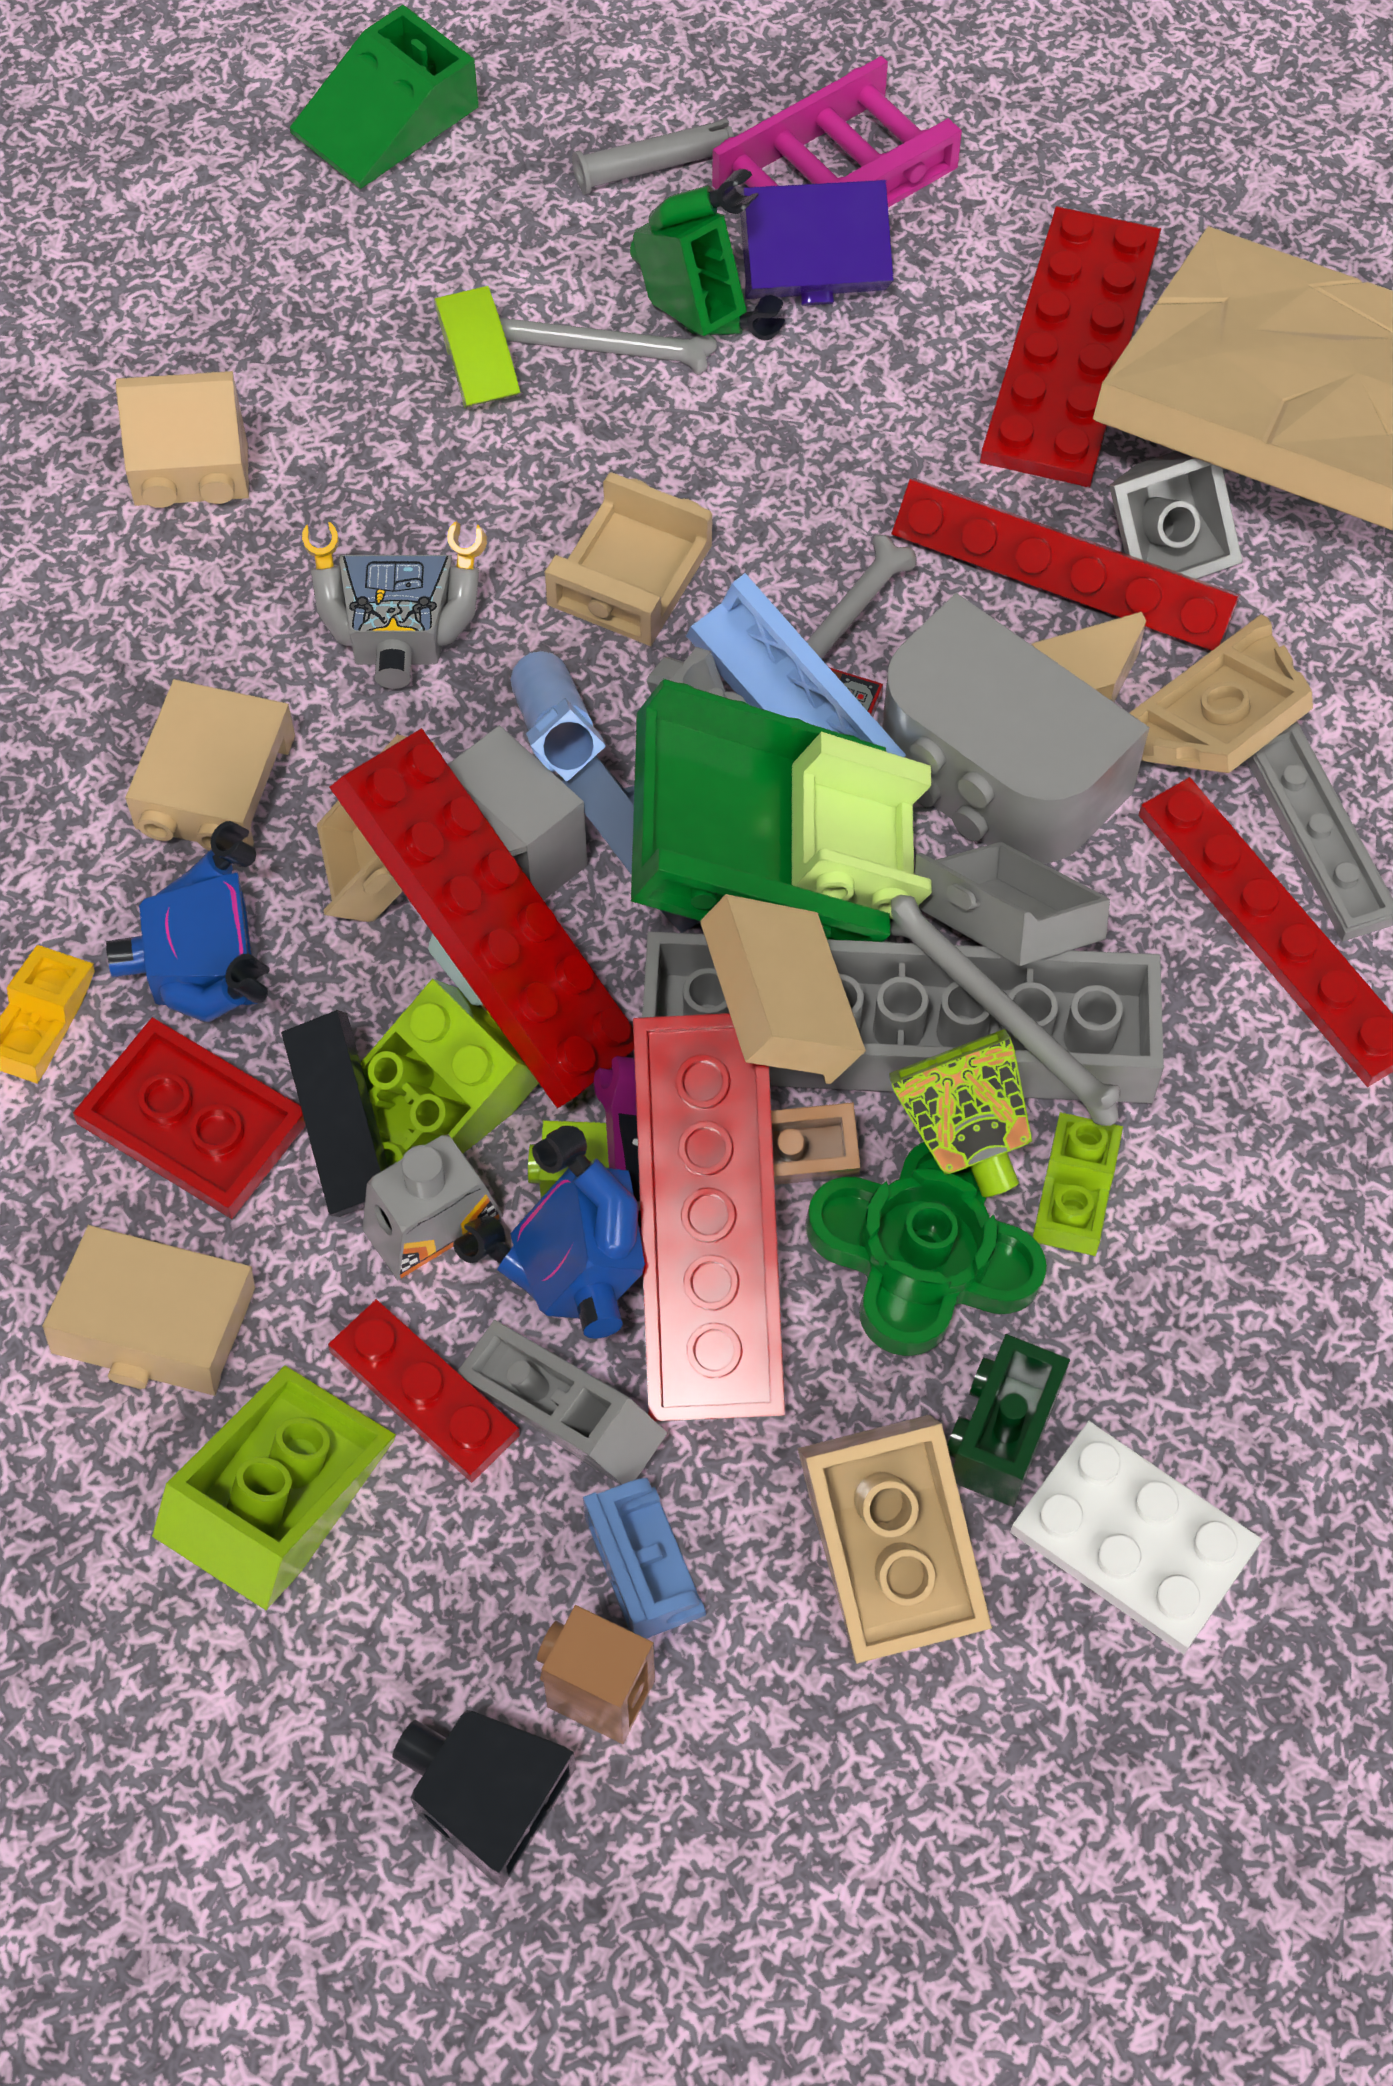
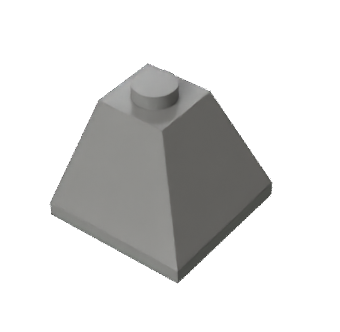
M1173 451L1136 464L1109 485L1125 554L1195 579L1243 563L1223 469L1221 467L1181 452Z

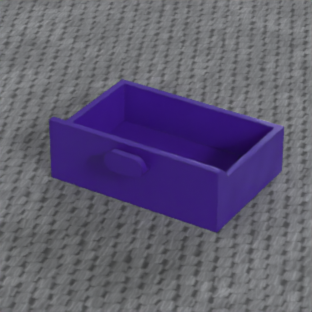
M886 180L743 188L741 192L743 196L758 193V197L740 213L745 269V299H759L766 295L776 297L801 296L802 306L833 304V294L886 290L894 281Z

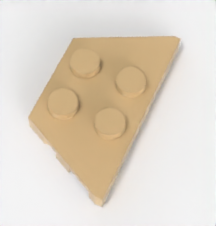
M1260 614L1130 712L1131 715L1150 727L1141 761L1230 773L1313 709L1312 689L1302 673L1294 669L1293 658L1285 645L1279 647L1274 639L1272 624L1268 617Z

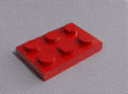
M153 1017L73 1112L79 1126L230 1219L234 1218L306 1126L300 1105Z

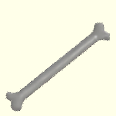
M500 318L506 341L681 361L691 367L697 375H701L707 370L706 357L714 353L717 347L716 340L710 334L706 336L698 335L691 339H679Z
M877 534L874 536L872 541L875 550L874 562L806 641L821 659L824 658L892 575L898 572L913 570L916 566V554L913 549L895 546L887 535Z
M897 895L891 900L893 921L891 922L890 931L892 935L903 936L912 940L1083 1102L1095 1124L1111 1126L1118 1120V1106L1116 1102L1120 1099L1121 1094L1118 1085L1104 1084L1094 1077L922 915L913 896Z

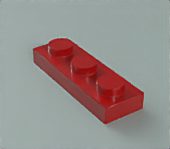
M377 1299L328 1343L330 1353L471 1483L520 1436L519 1428Z

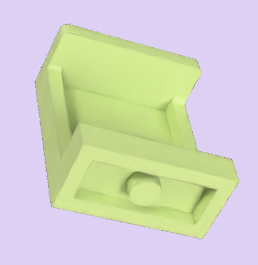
M821 732L792 764V885L890 913V919H893L891 900L897 895L913 896L919 906L932 893V881L929 878L914 874L913 804L931 787V766Z

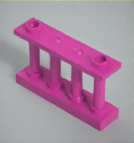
M880 56L862 67L851 70L846 76L741 134L726 139L721 145L713 149L712 186L718 189L734 171L739 169H746L752 173V176L744 182L748 187L779 186L762 168L784 156L812 184L886 180L888 207L958 168L962 130L947 118L930 129L921 131L885 97L888 61ZM868 110L903 144L887 153L879 154L846 121ZM826 133L861 168L845 177L837 178L804 145Z

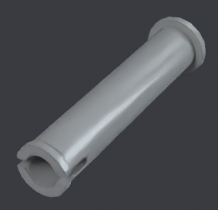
M723 118L717 122L583 155L580 150L575 151L572 154L575 179L582 194L586 195L591 193V187L713 157V149L721 145L726 139L734 137L732 127L729 126L728 119Z

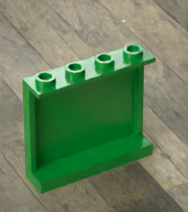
M663 678L637 711L631 902L701 921L728 894L817 912L827 940L883 942L890 936V913L792 885V764L821 732L885 752L886 747L860 740L853 735L841 734L815 726L798 718L786 717L757 708L743 701L732 700L699 690L685 683H677Z

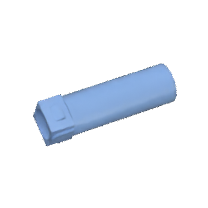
M543 651L529 653L521 658L513 668L510 680L513 694L528 729L526 733L532 751L542 764L551 772L556 771L567 782L603 750L606 745L601 734L593 727L592 720L564 662L553 653Z

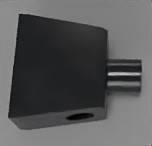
M466 1710L460 1716L447 1738L421 1722L413 1720L400 1736L392 1754L394 1759L422 1775L410 1797L415 1812L488 1878L502 1888L576 1770L574 1752L565 1746L470 1710Z

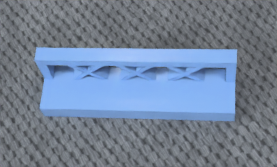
M746 573L731 584L721 604L690 627L686 637L695 647L711 651L721 677L749 705L786 717L798 718L806 723L841 734L853 735L860 740L886 747V752L901 757L906 756Z

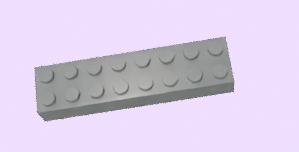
M648 932L642 1018L729 1013L704 934ZM827 940L866 1052L831 1084L825 1083L823 1074L769 1066L770 1086L894 1092L889 1073L1005 1028L915 943ZM954 945L1094 1077L1104 1084L1118 1085L1121 1094L1117 1102L1153 1103L1164 1069L1160 954L1070 950L1018 966L985 946ZM1007 1031L1014 1046L1024 1098L1080 1100Z

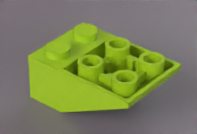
M433 978L361 1061L389 1167L400 1161L409 1149L418 1145H426L441 1135L449 1134L462 1154L510 1117L539 1084L495 1020L481 1006L472 1005L459 988Z

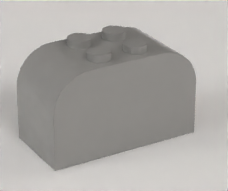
M955 593L896 650L888 667L882 728L906 754L905 758L931 766V787L916 802L925 807H931L932 805L952 819L956 829L971 841L981 840L986 845L1003 842L1043 864L1056 862L1076 852L1133 794L1150 727L958 593Z

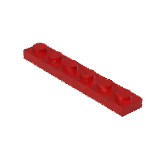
M916 478L909 479L891 533L897 537L1121 618L1142 612L1146 619L1145 627L1209 650H1214L1223 643L1240 598V594Z
M1188 777L1141 804L1138 816L1368 1088L1392 1073L1393 1013L1196 783Z

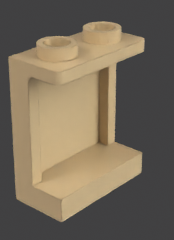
M610 472L603 481V503L568 559L555 554L545 570L547 605L652 646L712 546V512L692 500L674 497L651 488L638 479H628Z
M173 679L125 797L135 829H139L146 836L159 841H169L176 837L198 842L203 848L210 851L212 850L210 844L211 836L215 828L223 822L232 821L249 830L248 837L242 841L253 847L254 840L251 832V823L278 753L289 754L295 738L289 704Z

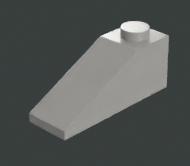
M495 1319L457 1371L475 1389L590 1467L620 1485L637 1479L668 1434L628 1396Z

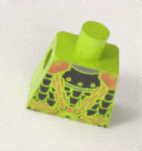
M1006 1029L889 1073L896 1096L944 1174H951L971 1167L982 1197H991L1004 1193L1019 1184L1007 1152L1032 1142L1015 1050Z

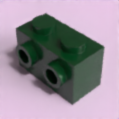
M1005 1334L995 1361L983 1357L969 1395L979 1399L971 1420L962 1416L958 1417L947 1444L950 1457L955 1458L953 1472L957 1485L1015 1507L1060 1393L1070 1362L1069 1358Z

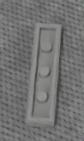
M1296 721L1249 757L1247 762L1341 941L1343 942L1393 926V898L1299 723Z

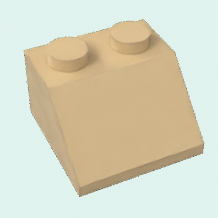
M233 371L116 379L125 471L135 506L149 505L156 508H164L174 503L200 501L222 504L231 499L249 498L248 443Z

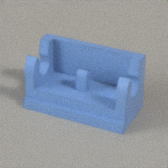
M648 1478L636 1479L598 1494L595 1492L583 1497L586 1523L629 1631L647 1639L706 1616L705 1607L689 1574L660 1503L659 1495L656 1488L651 1487Z

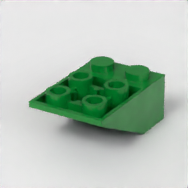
M403 4L361 33L292 123L290 133L359 189H362L479 107L475 59Z

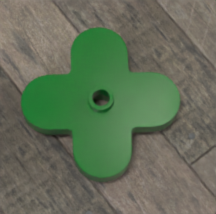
M925 1142L918 1144L909 1152L904 1161L899 1179L888 1185L887 1181L879 1184L858 1177H840L823 1184L814 1193L810 1201L805 1222L806 1234L810 1244L826 1260L862 1272L867 1276V1284L859 1309L861 1325L873 1343L892 1354L915 1356L935 1348L944 1338L955 1305L964 1304L994 1314H1011L1021 1311L1035 1300L1046 1275V1258L1038 1242L1024 1230L997 1221L994 1214L989 1217L984 1206L986 1197H982L971 1167L951 1174H944Z

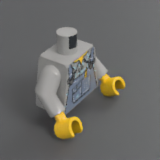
M456 521L449 527L447 539L450 547L458 553L456 565H453L452 555H340V565H334L332 554L336 552L339 543L336 528L331 522H328L332 540L328 546L316 548L309 542L310 534L307 524L302 532V540L306 551L315 557L316 567L311 569L317 613L337 643L353 648L355 664L375 665V680L380 686L390 689L407 686L410 683L411 665L437 664L442 646L452 644L474 618L479 579V568L474 567L475 557L482 554L487 545V536L478 524L476 527L475 543L468 548H461L459 546L460 523Z

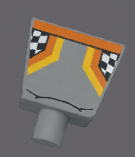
M448 1134L441 1135L426 1145H418L409 1149L400 1161L376 1174L368 1181L362 1229L398 1281L452 1248L456 1239L466 1234H471L465 1229V1224L484 1216H491L498 1220L503 1217V1214L478 1174Z

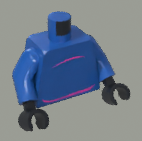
M232 821L221 823L215 828L211 836L210 844L212 850L208 851L190 870L166 886L155 896L145 898L139 904L142 936L106 941L107 959L112 978L146 973L155 1004L166 1005L168 1009L203 1022L213 1021L240 1005L257 1004L266 1000L268 988L257 981V979L264 974H268L270 967L252 956L246 902L238 872L232 873V864L239 867H248L256 859L255 848L242 841L248 837V829Z
M561 1126L547 1134L545 1139L536 1143L532 1148V1154L539 1167L547 1173L554 1174L567 1166L568 1169L510 1233L514 1246L511 1248L505 1244V1231L499 1220L491 1216H484L465 1224V1229L471 1234H466L456 1239L453 1247L459 1258L468 1263H475L490 1256L500 1264L497 1271L525 1290L536 1301L539 1310L545 1315L578 1318L581 1322L583 1334L586 1337L592 1339L604 1338L615 1334L622 1328L623 1321L617 1300L643 1274L645 1262L638 1226V1204L633 1195L629 1171L606 1168L597 1158L590 1162L585 1156L587 1142L583 1132L574 1126Z

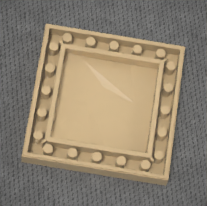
M1208 226L1159 298L1157 304L1154 305L1103 381L1093 419L1107 426L1393 531V291L1369 282H1362L1358 278Z

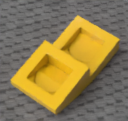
M36 945L7 986L9 1004L0 1016V1071L38 1084L84 1000L95 972L94 963Z

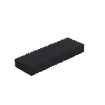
M335 1010L282 1031L281 1034L329 1215L341 1217L365 1207L368 1181L389 1166L348 1014Z

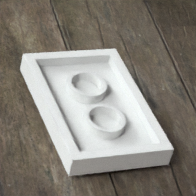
M1090 1421L1087 1422L1013 1523L1010 1531L1011 1534L1182 1654L1187 1652L1263 1540Z

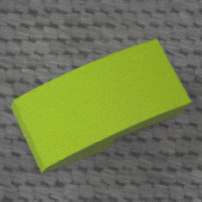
M489 286L434 298L447 354L451 355L464 408L521 393L505 334Z
M1059 1112L1032 1236L1039 1244L1096 1256L1101 1239L1109 1191L1114 1177L1123 1126L1116 1124L1111 1126L1098 1125L1092 1119Z

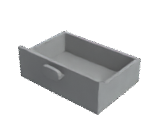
M997 842L936 860L923 853L916 854L915 875L929 878L932 881V893L918 906L919 909L1018 966L1106 940L1110 906L1109 898L1003 842Z

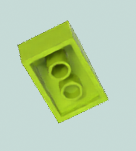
M284 1365L166 1483L152 1537L264 1610H267L302 1572L392 1445L396 1434Z

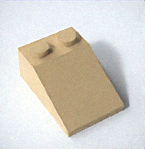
M925 1415L797 1448L812 1510L856 1664L992 1629L942 1423L931 1415Z

